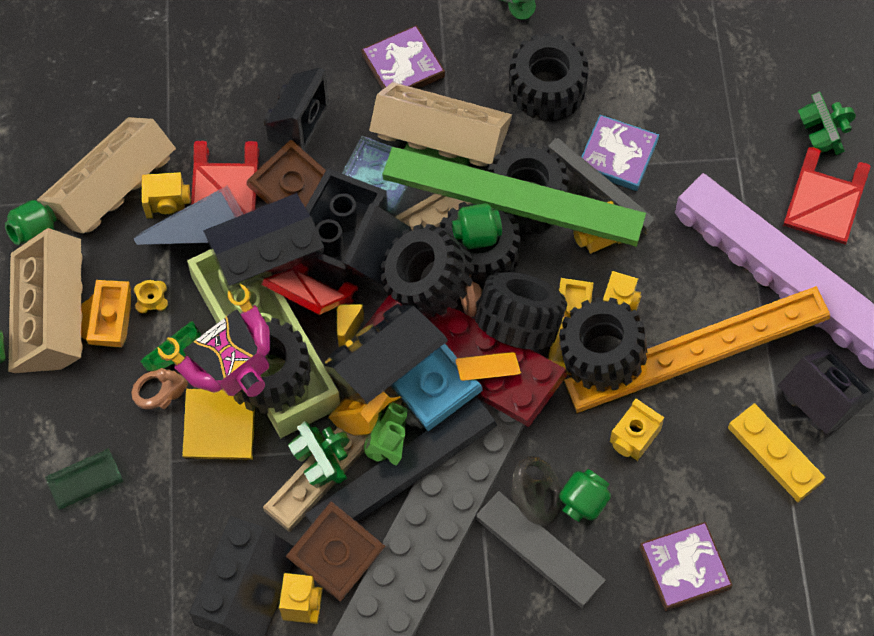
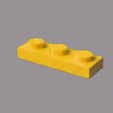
M755 403L729 423L728 429L798 503L824 482L826 477Z

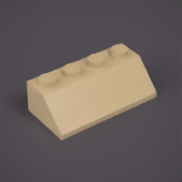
M392 82L376 96L369 131L378 133V137L383 140L396 141V139L407 141L410 147L416 149H426L429 147L439 150L438 153L445 157L456 158L458 155L469 158V162L474 165L487 166L488 164H493L494 157L500 153L512 114Z
M128 117L39 197L37 201L44 206L48 205L53 210L56 218L70 230L79 233H89L100 225V218L123 204L125 200L123 197L128 192L142 186V175H147L153 169H159L170 160L169 155L176 148L154 119Z
M47 228L11 253L8 372L23 373L62 370L81 358L83 349L81 342V323L83 319L81 312V293L83 289L81 282V264L83 260L81 239Z

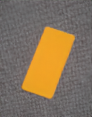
M514 352L457 358L455 360L460 380L462 381L518 375L521 373Z

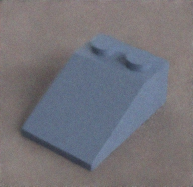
M227 185L142 231L134 238V241L137 245L208 243L203 230L241 216L243 212Z

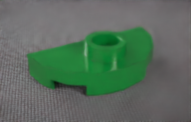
M192 321L170 338L178 342L179 353L184 357L186 354L183 349L198 339L201 333ZM168 340L158 346L165 355H172L175 352L174 345ZM158 347L140 361L146 371H156L160 368L176 364L172 360H163L158 354Z

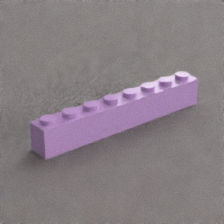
M702 173L678 197L675 214L684 225L692 226L702 234L708 244L717 246L724 251L735 265L743 266L753 274L758 283L770 287L779 294L780 299L817 286L830 312V319L814 326L821 327L831 335L836 344L843 348H848L857 355L864 366L874 369V303L710 177Z

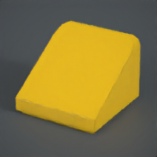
M363 305L338 306L337 336L339 347L343 346L348 340H352L364 320Z

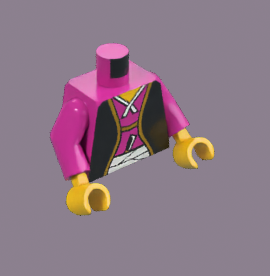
M240 284L245 291V298L237 302L231 291H228V299L232 304L241 307L243 311L241 314L236 309L183 349L186 354L184 357L179 353L178 342L169 337L167 340L174 345L175 352L172 355H165L158 347V354L163 360H172L176 364L174 368L195 388L213 393L223 390L228 396H234L243 389L247 396L254 397L265 388V382L260 375L269 368V363L265 356L270 351V330L257 306H252L249 302L251 298L250 290Z

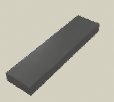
M555 138L548 145L550 155L556 153L560 157V163L564 162L570 172L606 202L612 200L614 205L645 212L646 217L642 228L644 234L648 235L654 228L653 216L563 141Z
M500 491L476 515V520L582 609L605 584V578Z

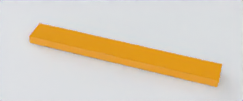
M815 286L648 348V353H646L647 361L645 365H641L642 372L638 377L632 375V382L627 386L623 382L618 384L619 389L612 391L611 386L605 387V391H597L595 385L588 389L583 387L582 380L577 383L572 377L565 379L564 382L576 413H580L829 320L830 312L818 287Z

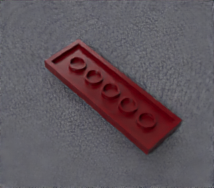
M389 295L363 329L371 324L375 327L384 320L383 314L388 309L397 304L402 306V304ZM447 308V313L441 316L437 313L434 317L425 316L446 336L448 341L445 344L457 358L511 352L516 354L521 373L518 375L476 379L482 386L483 391L475 397L527 427L532 424L567 376L565 368L530 349L504 344L490 337L479 328V324L476 323L475 319L455 308Z

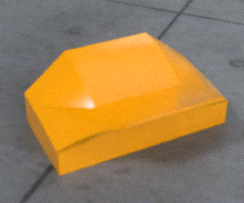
M96 280L94 294L83 302L81 306L83 315L81 337L86 339L88 344L111 347L123 346L127 337L131 311V286L129 282Z
M383 391L368 404L344 398L329 415V419L338 428L353 436L370 434L376 425L379 412L389 403L401 398V396L389 397Z

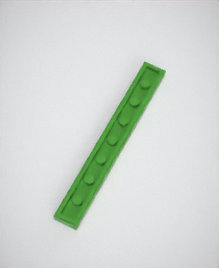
M392 147L382 173L383 180L477 205L486 203L492 209L636 247L646 217L645 212Z

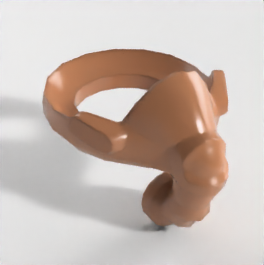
M472 281L471 287H465V292H467L465 298H459L466 315L470 317L477 314L476 302L482 293L480 285Z
M160 368L144 374L136 381L131 392L132 399L142 409H154L157 407L165 409L172 400L178 399L183 394L188 381L175 371ZM158 378L162 383L159 393L149 399L141 398L139 394L141 386L147 380Z

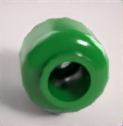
M30 200L8 213L5 229L14 244L24 245L47 228L54 230L56 216L48 205L44 206L39 201Z
M486 203L461 208L457 214L458 220L452 221L454 238L461 240L468 250L492 246L497 242L498 236H502L498 210H493Z
M589 469L585 472L577 471L573 473L559 494L560 500L566 505L562 511L577 522H580L582 518L590 521L596 520L611 499V493L607 489L610 484Z

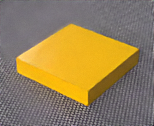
M186 389L182 456L191 459L253 460L255 409L254 411L246 409L244 402L239 405L234 400V396H228L223 390L213 393L202 389Z

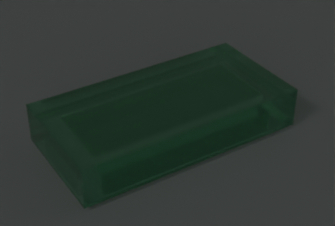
M109 448L45 476L59 510L123 482Z

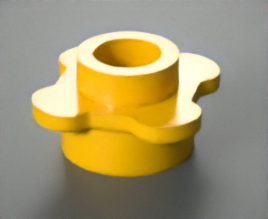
M146 280L137 284L134 287V293L138 300L135 304L136 310L139 313H146L148 310L153 309L158 311L165 310L168 306V301L164 296V292L167 289L166 284L163 281ZM154 295V298L148 299V296Z

